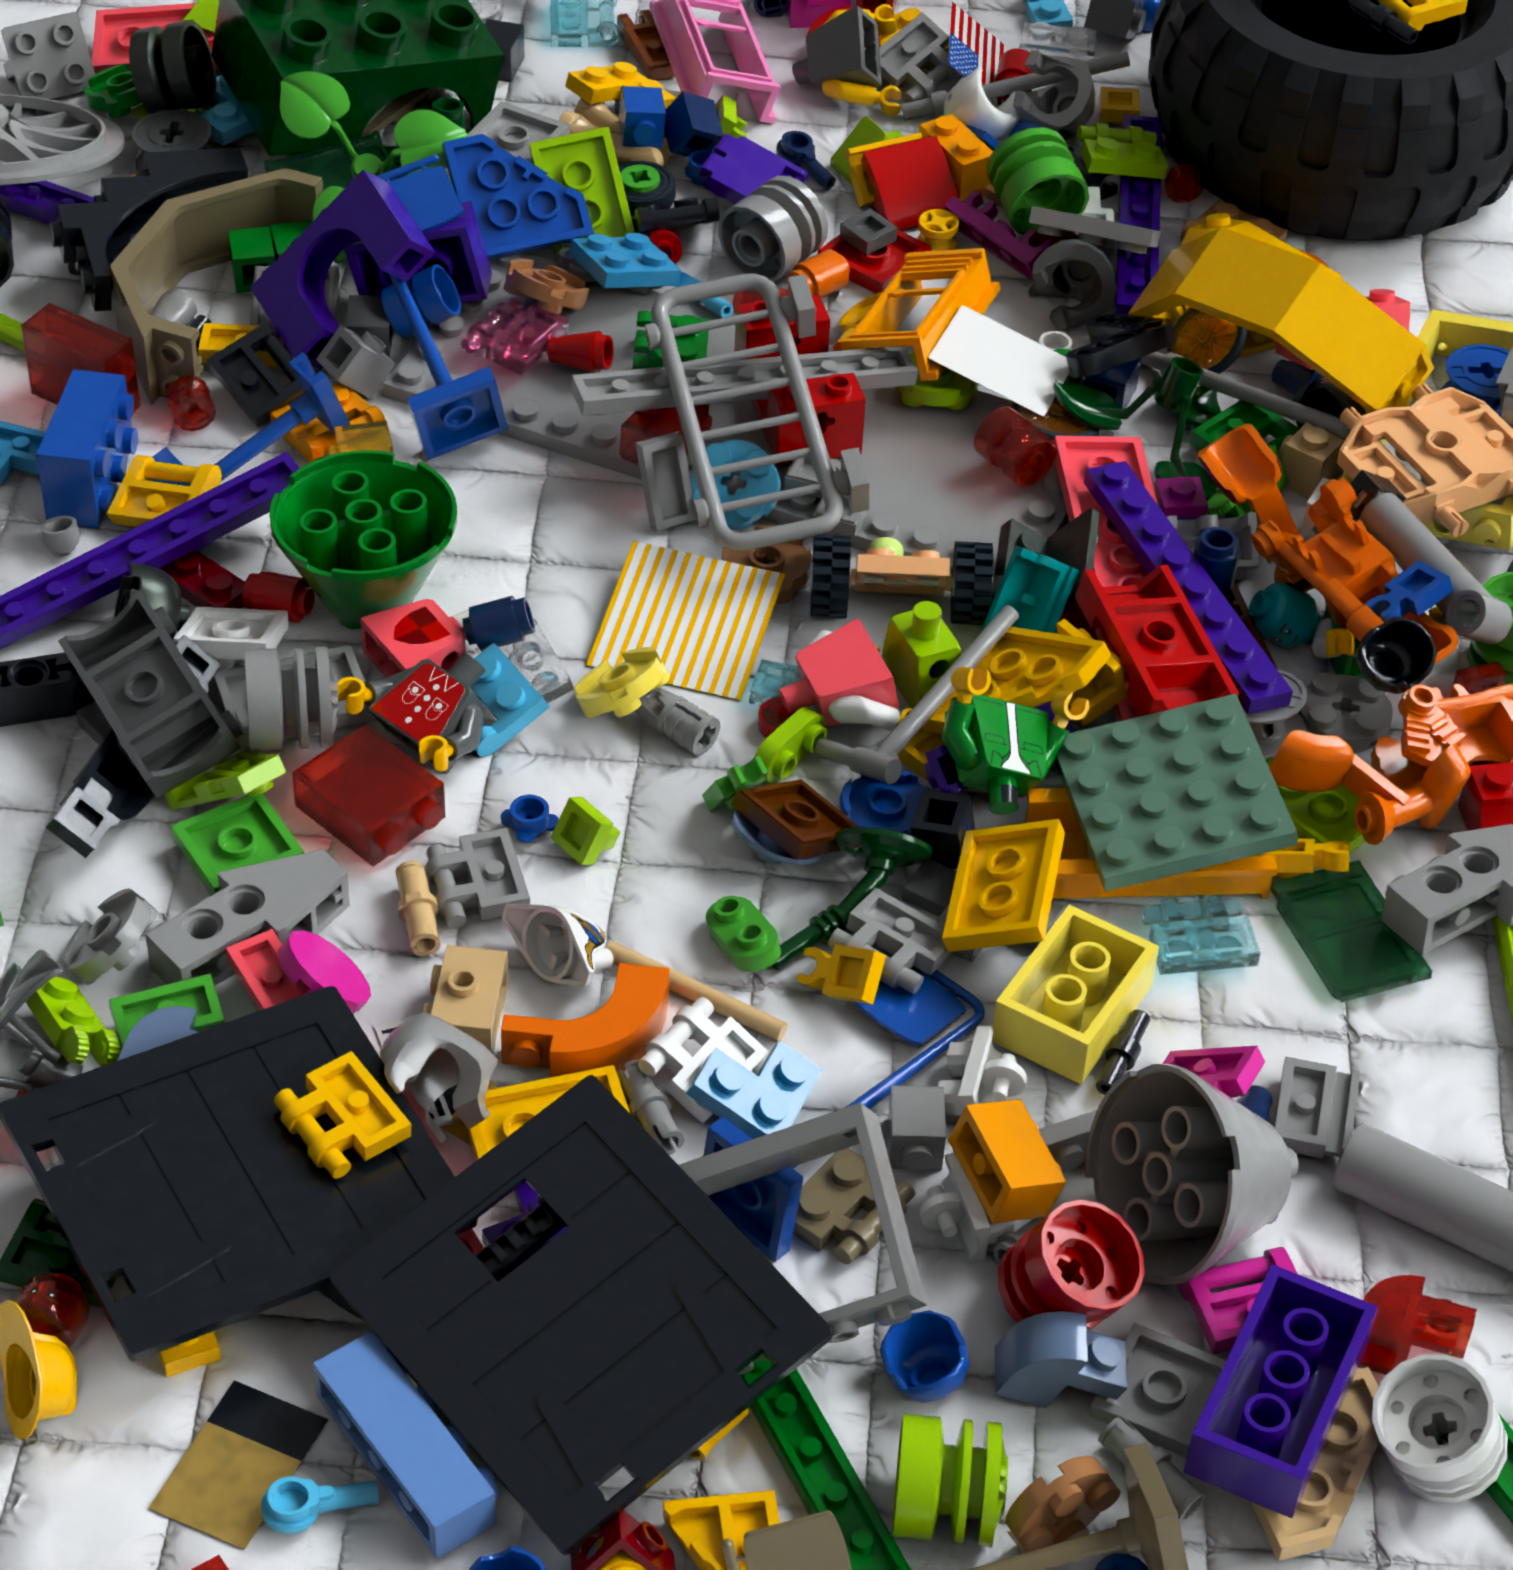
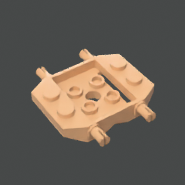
M1422 383V386L1418 385L1413 390L1412 397L1417 401L1409 407H1387L1362 416L1354 407H1350V410L1346 408L1340 415V421L1351 431L1339 449L1337 464L1353 480L1361 469L1389 479L1406 497L1403 503L1421 522H1441L1454 537H1458V534L1462 536L1468 530L1469 523L1458 513L1509 495L1513 497V429L1486 402L1453 387L1433 392L1427 384ZM1386 439L1395 448L1396 456L1400 460L1408 462L1421 475L1422 483L1380 442V440Z

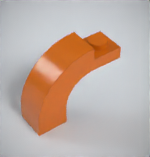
M619 963L614 991L609 1000L597 1011L581 1018L555 1020L504 1014L501 1027L502 1063L526 1068H550V1077L610 1065L615 1066L616 1072L619 1069L625 1071L624 1065L632 1060H640L646 1054L647 1044L657 1034L662 1033L669 1005L670 968Z

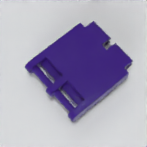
M725 134L714 148V152L708 156L697 174L700 180L707 183L706 189L733 204L749 196L752 191L777 175L791 176L803 183L808 179L807 172L797 165L742 135L737 139L729 134Z

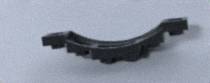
M183 635L175 645L208 694V683L221 664ZM112 727L74 779L73 786L59 804L61 806L45 828L86 858L96 848L109 828L121 827L131 822L155 796Z

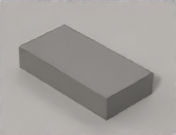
M673 432L635 443L650 528L660 531L695 521L693 491L683 435Z

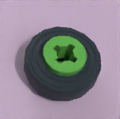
M629 161L618 165L630 214H635V206L659 203V210L671 208L676 197L674 176L667 168L648 161Z

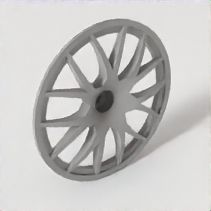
M0 94V160L7 162L0 163V185L46 181L83 173L110 162L123 150L125 144L123 131L117 124L102 115L61 101L31 96ZM5 107H13L12 112L9 113ZM23 108L54 112V114L45 116L22 117ZM76 119L86 122V124L69 128H58ZM96 133H100L97 138H88Z

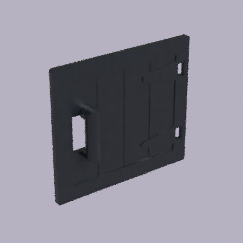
M334 986L325 987L0 1103V1119L127 1357L132 1362L139 1361L331 1285L332 1282L329 1275L334 1269L455 1178L403 1093L397 1094L388 1083L381 1058ZM352 1051L411 1122V1137L367 1161H364L361 1156H356L352 1147L343 1152V1155L351 1163V1169L343 1177L335 1179L327 1169L320 1170L308 1156V1148L300 1135L290 1133L281 1122L282 1113L273 1100L281 1090L286 1088L291 1089L298 1099L309 1094L310 1092L306 1089V1074ZM327 1113L316 1118V1121L325 1132L336 1127ZM53 1147L62 1164L46 1171L36 1152ZM478 1218L475 1221H473L470 1225H468L466 1228H464L462 1231H460L458 1234L475 1228L478 1223ZM122 1275L132 1295L126 1296L117 1302L105 1280H111Z
M589 1075L343 1262L329 1275L337 1291L563 1555L570 1554L618 1513L821 1349L833 1337L830 1325L593 1075ZM526 1181L538 1194V1207L474 1256L457 1234ZM566 1226L568 1227V1228L565 1229L563 1232H561L558 1236H556L554 1239H552L549 1243H547L544 1247H542L540 1250H538L535 1254H533L531 1257H529L526 1261H524L522 1264H520L517 1268H515L513 1271H511V1272H510L508 1275H506L503 1279H501L499 1282H497V1280H499L502 1276H504V1275H505L506 1273H508L511 1269H513L515 1266H517V1265H518L520 1262H522L525 1258H527V1257H528L529 1255H531L534 1251H536L538 1248H540L543 1244H545L547 1241H549L552 1237H554L556 1234H558V1233H559L561 1230H563ZM763 1354L773 1366L747 1386L744 1379L738 1373ZM624 1467L635 1479L606 1501L598 1487Z

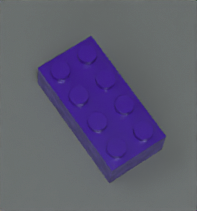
M1271 1264L1194 1428L1183 1473L1284 1516L1293 1518L1367 1348L1378 1306Z

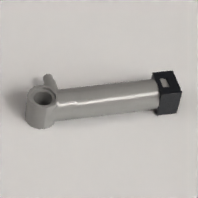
M1361 469L1351 482V486L1357 496V500L1352 503L1350 509L1353 520L1355 522L1361 520L1364 523L1366 531L1393 554L1395 562L1403 571L1417 561H1421L1450 576L1453 592L1435 604L1444 614L1438 623L1451 626L1457 632V635L1484 644H1495L1505 638L1511 629L1513 620L1512 611L1508 604L1501 599L1493 597L1403 503L1406 497L1389 479Z

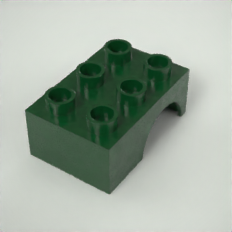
M219 0L211 57L268 155L272 156L344 147L331 126L324 136L317 139L300 138L288 130L280 112L281 81L288 75L304 71L318 72L334 78L344 87L350 101V109L344 117L336 121L342 127L351 145L357 146L366 125L382 107L403 94L424 88H443L455 92L471 116L470 128L473 129L492 110L504 54L469 0Z

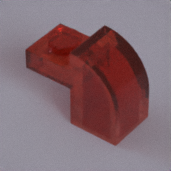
M1399 1275L1384 1279L1374 1285L1363 1299V1301L1378 1306V1311L1367 1348L1358 1367H1369L1370 1371L1387 1375L1398 1364L1407 1360L1411 1345L1443 1354L1450 1353L1451 1356L1463 1359L1473 1330L1477 1309L1459 1305L1448 1299H1437L1422 1295L1425 1277Z

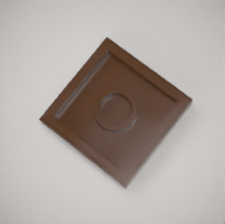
M802 779L738 790L731 803V806L796 860L842 851L834 844L835 833L841 829L859 827ZM851 844V845H848V847H850V848H857V847H860V845H859V844Z

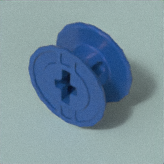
M1486 344L1466 345L1453 351L1446 360V374L1450 380L1440 390L1453 387L1486 402L1501 417L1500 387L1496 384V381L1510 351Z

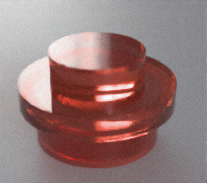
M1185 163L1171 168L1164 183L1168 197L1179 203L1190 202L1196 199L1204 189L1201 187L1200 173L1197 168Z

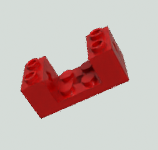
M819 294L812 295L816 313L815 336L799 339L794 322L789 323L798 355L828 352L830 318ZM764 300L736 305V315L765 310ZM769 318L735 324L734 352L776 343ZM775 352L745 359L780 356V353ZM833 374L806 379L829 458H840L842 450L857 447L862 455L866 399L855 374ZM790 386L769 390L768 400H751L758 420L797 412ZM800 421L762 428L773 455L808 448ZM794 460L779 462L776 464L777 466L790 465Z

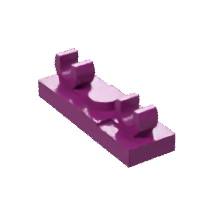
M977 190L967 197L965 203L952 196L944 207L958 217V231L1034 282L1032 277L1033 264L1048 247L1053 245L1052 241L1046 239L1042 245L1034 247L1040 238L1037 231L1033 228L1024 234L1022 242L1015 238L1016 233L1006 222L1000 219L997 222L993 220L997 216L998 210L992 200L985 207L977 209L984 202L980 192Z

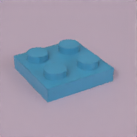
M627 233L625 237H609L603 234H590L588 238H575L571 241L569 254L603 288L679 286L682 270L668 258L666 253L658 249L646 235Z

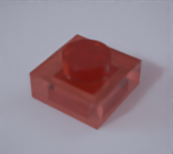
M1499 662L1471 666L1456 670L1453 685L1460 684L1469 694L1504 685L1507 674Z

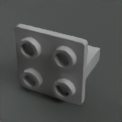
M77 12L12 25L1 30L9 61L3 64L7 80L15 79L20 96L52 100L84 92V86L88 89L90 88L88 80L95 75Z

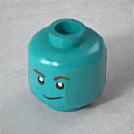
M1283 582L1273 583L1266 587L1264 591H1258L1253 596L1249 605V614L1253 617L1256 628L1262 638L1286 649L1295 648L1300 644L1310 641L1320 621L1315 599L1308 593Z

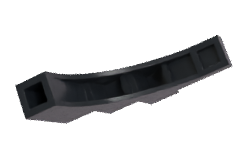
M241 148L143 153V169H137L136 176L101 178V195H94V203L57 205V221L50 222L52 246L60 247L64 263H75L76 270H81L83 295H90L95 312L112 311V274L110 265L166 200L248 178V168Z

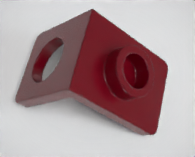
M625 1510L618 1513L570 1553L571 1570H598L620 1549L624 1550L647 1570H676L673 1551L667 1546L664 1537L658 1529L646 1521L639 1523ZM604 1536L603 1543L598 1551L586 1560L590 1548L598 1539Z

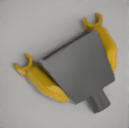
M882 4L876 8L875 13H871L869 9H861L857 5L848 10L835 11L822 26L808 34L806 38L807 58L792 65V72L797 83L804 85L811 82L827 97L867 106L879 103L884 114L888 116L898 115L900 113V105L895 102L890 103L887 100H901L902 94L900 89L890 85L881 92L876 91L877 87L882 86L878 33L891 35L896 31L897 22L894 19L893 8L888 4Z

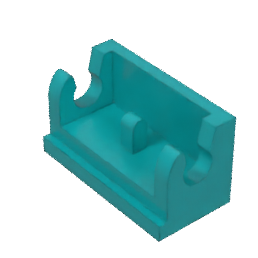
M1015 545L981 631L1005 605H1009L1019 614V618L1012 627L1054 633L1056 623L1060 620L1079 570L1046 555L1036 554Z

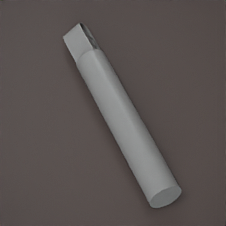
M1364 1122L1357 1127L1336 1169L1332 1183L1334 1189L1513 1272V1191Z

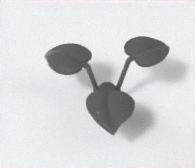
M41 949L27 961L22 969L16 963H12L0 978V1031L3 1029L27 1049L17 1067V1071L24 1074L23 1081L0 1077V1087L20 1090L23 1093H28L36 1088L39 1089L79 1075L83 1070L81 1064L69 1063L70 1061H67V1058L61 1052L50 1047L15 1014L37 990L57 974L64 971V968L54 961L48 952Z

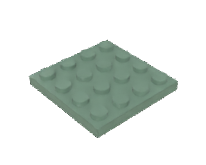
M1237 694L1068 733L1056 756L1055 763L1105 892L1297 845L1298 832Z

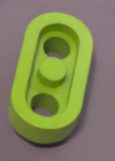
M802 707L762 742L754 757L760 755L768 771V775L764 777L765 781L774 784L780 779H787L794 772L798 763L808 754L815 753V746L818 740L821 738L826 739L827 737L824 716L808 707Z

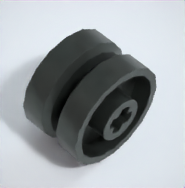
M193 19L169 23L165 30L161 26L138 29L134 31L130 38L129 62L133 84L140 101L149 113L180 109L181 106L186 110L210 106L215 99L217 83L215 64L211 57L212 51L206 35L200 25Z

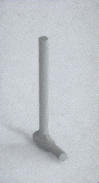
M1005 605L880 746L852 748L821 738L815 746L816 755L846 765L852 772L887 784L897 782L902 772V764L898 756L899 752L954 692L955 689L951 683L953 671L959 667L974 669L1019 618L1018 612L1013 607Z

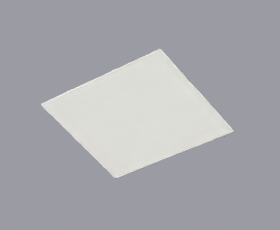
M961 305L928 357L936 363L1043 417L1056 397L1053 389L1055 379L1063 384L1069 375L1065 356L964 305Z

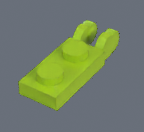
M53 977L26 1001V1004L54 1047L60 1049L64 1057L67 1058V1061H70L69 1063L84 1064V1061L89 1056V1052L94 1060L98 1061L97 1064H100V1066L117 1061L121 1047L115 1032L104 1027L74 982L62 977Z

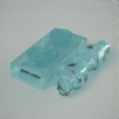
M1220 894L1205 895L1202 901L1179 902L1177 898L1161 899L1160 904L1142 906L1141 917L1143 925H1151L1149 940L1151 943L1159 946L1156 963L1160 975L1258 966L1261 952L1249 916H1242L1243 906L1240 897L1223 899Z

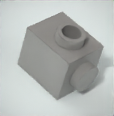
M342 325L339 326L316 358L337 382L369 398H372L396 365L383 352L387 346L376 336L367 331L361 336Z

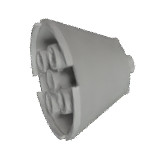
M1151 1064V1066L1139 1071H1129L1112 1085L1101 1101L1095 1113L1088 1137L1085 1178H1094L1097 1203H1101L1119 1214L1135 1232L1144 1254L1145 1275L1143 1281L1157 1285L1184 1283L1196 1278L1263 1226L1275 1222L1288 1198L1291 1179L1296 1176L1299 1167L1296 1153L1293 1149L1286 1147L1280 1133L1269 1122L1185 1068L1171 1064Z

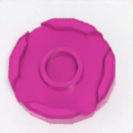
M304 930L293 931L278 949L280 965L291 982L293 981L296 984L301 979L310 988L305 994L328 986H334L341 994L352 1014L356 1011L358 1012L371 997L369 983L362 971L345 953L319 935Z

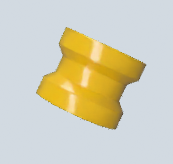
M930 209L923 212L919 218L918 228L921 233L918 235V240L932 246L931 251L956 250L957 239L955 234L959 228L958 217L944 209Z

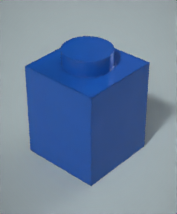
M622 86L618 119L622 146L662 148L666 118L662 89L656 87Z

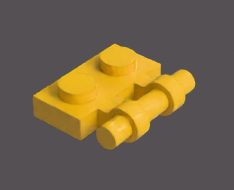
M352 1051L306 1074V1089L310 1092L309 1094L298 1099L291 1089L286 1088L281 1090L273 1100L282 1113L281 1122L290 1133L300 1135L308 1145V1156L316 1166L320 1168L325 1167L335 1179L343 1177L351 1169V1163L343 1155V1152L347 1149L354 1147L364 1161H367L411 1137V1122ZM326 1113L336 1125L335 1128L327 1132L316 1121V1118Z

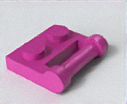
M1284 1247L1265 1250L1264 1255L1261 1257L1209 1268L1196 1278L1178 1284L1183 1298L1189 1301L1213 1354L1232 1350L1263 1282L1212 1294L1210 1290L1263 1279L1266 1277L1271 1264L1297 1274Z

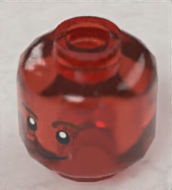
M40 1274L30 1278L14 1300L24 1311L32 1332L55 1336L66 1344L69 1349L76 1341L89 1318L90 1306L82 1287L77 1281L64 1274Z

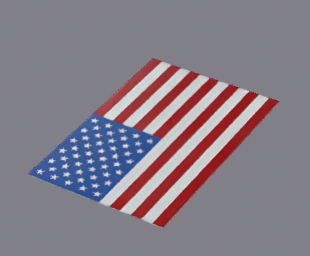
M952 2L948 64L964 77L971 74L978 67H981L983 69L981 74L982 85L995 82L999 60L1004 53V44ZM1000 97L992 99L999 106L1001 105L1002 99Z

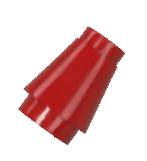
M601 331L551 337L548 342L547 355L551 363L599 373L601 370L610 369L613 362L614 345L611 336L603 335Z

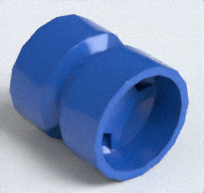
M438 264L415 273L412 281L409 279L406 282L427 328H429L431 322L439 324L460 314L461 301L458 291L450 275L442 266ZM393 284L384 287L381 292L382 304L392 327L404 338L414 335Z

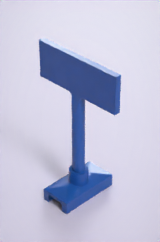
M303 352L291 360L289 364L304 394L289 404L290 409L214 464L218 465L221 469V481L300 423L305 426L317 417L339 441L354 431L327 376L322 371L316 374L308 357ZM167 447L152 456L155 462L183 465ZM153 479V480H152L153 482H161V483L176 484V485H183V486H190V485H191V484H188V483H180V482L165 481V480H158V479ZM210 542V543H208V544H206V545H204V546H202V547H200V548H198V549H196V550H198V551L200 552V551L203 550L205 547H207L208 545H210L212 542Z

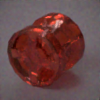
M185 376L170 384L166 392V400L171 408L173 420L179 428L185 431H197L207 427L214 420L216 408L213 400L210 398V391L204 380L196 376Z

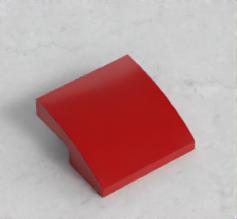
M937 136L865 151L863 153L861 163L876 192L873 201L876 211L898 227L900 231L918 228L919 218L923 212L930 209L946 210L944 205L952 196L958 198L952 173Z

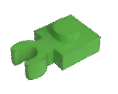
M760 755L754 757L749 763L741 767L738 765L731 767L726 772L727 776L715 780L702 794L710 812L723 806H727L729 811L736 810L731 806L736 791L759 787L765 781L764 777L768 775V771Z

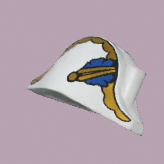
M505 905L502 915L505 925L530 967L544 980L551 983L585 987L590 985L595 970L606 969L612 966V952L604 948L607 941L606 934L588 917L575 910L556 905Z

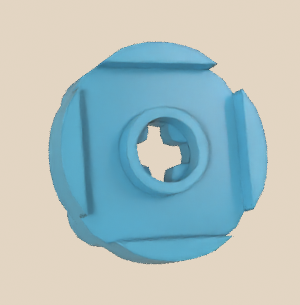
M728 440L723 443H712L706 447L711 467L769 456L758 445L745 440ZM774 464L714 476L721 503L779 492L781 488L780 476ZM693 471L691 486L693 500L700 499L701 496ZM733 475H740L741 480L746 482L745 489L738 488L735 495H729V489L725 486L726 481L732 479ZM777 501L724 512L729 529L741 530L753 526L752 522L759 520L763 515L766 517L774 509Z

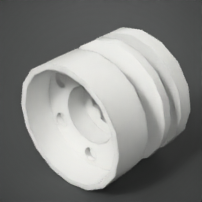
M1422 1354L1401 1362L1382 1379L1373 1397L1372 1422L1381 1446L1396 1476L1412 1493L1432 1502L1458 1503L1480 1495L1497 1480L1507 1460L1508 1436L1486 1380L1469 1363L1445 1354ZM1450 1433L1448 1434V1443L1439 1445L1442 1442L1441 1435Z

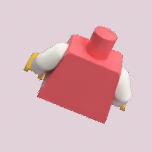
M859 618L835 631H820L807 647L798 651L795 656L800 680L778 689L782 703L789 715L802 707L813 705L817 713L825 717V726L829 727L844 723L870 724L893 731L912 710V708H906L900 715L894 678L880 655V648L874 645ZM923 727L914 736L922 732Z

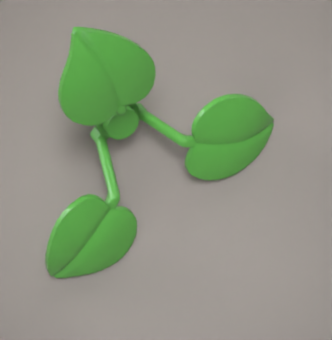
M304 71L288 75L281 81L280 112L285 126L294 135L304 139L320 138L327 133L331 126L352 161V178H355L362 170L375 176L388 172L398 156H401V166H405L436 154L439 157V161L425 168L444 166L445 169L447 166L442 151L443 142L468 137L463 128L443 115L431 110H415L403 116L396 124L393 135L395 143L399 148L392 150L386 160L381 162L373 154L365 153L358 155L342 127L336 121L344 117L350 109L348 94L337 80L322 73ZM418 169V170L413 171V172H410V173H408V174H411V173L420 171V170H422V169ZM330 186L320 193L313 207V221L344 188ZM344 249L334 259L335 263L339 264L347 258Z

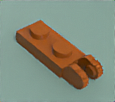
M649 9L641 10L639 12V24L634 25L627 13L619 14L617 16V29L646 77L651 80H666L675 76L651 11Z

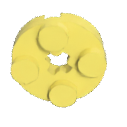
M651 647L629 650L621 653L625 662L611 667L607 660L585 674L578 681L574 690L577 693L575 697L586 718H593L614 711L617 717L628 715L641 706L639 698L649 691L666 684L670 676L656 650Z

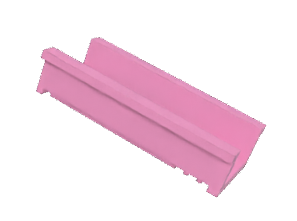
M651 0L649 9L680 91L708 98L713 83L746 88L759 122L774 124L776 116L772 108L781 87L773 80L741 0ZM691 7L721 12L718 18L719 22L695 18ZM698 26L723 30L739 72L714 68Z

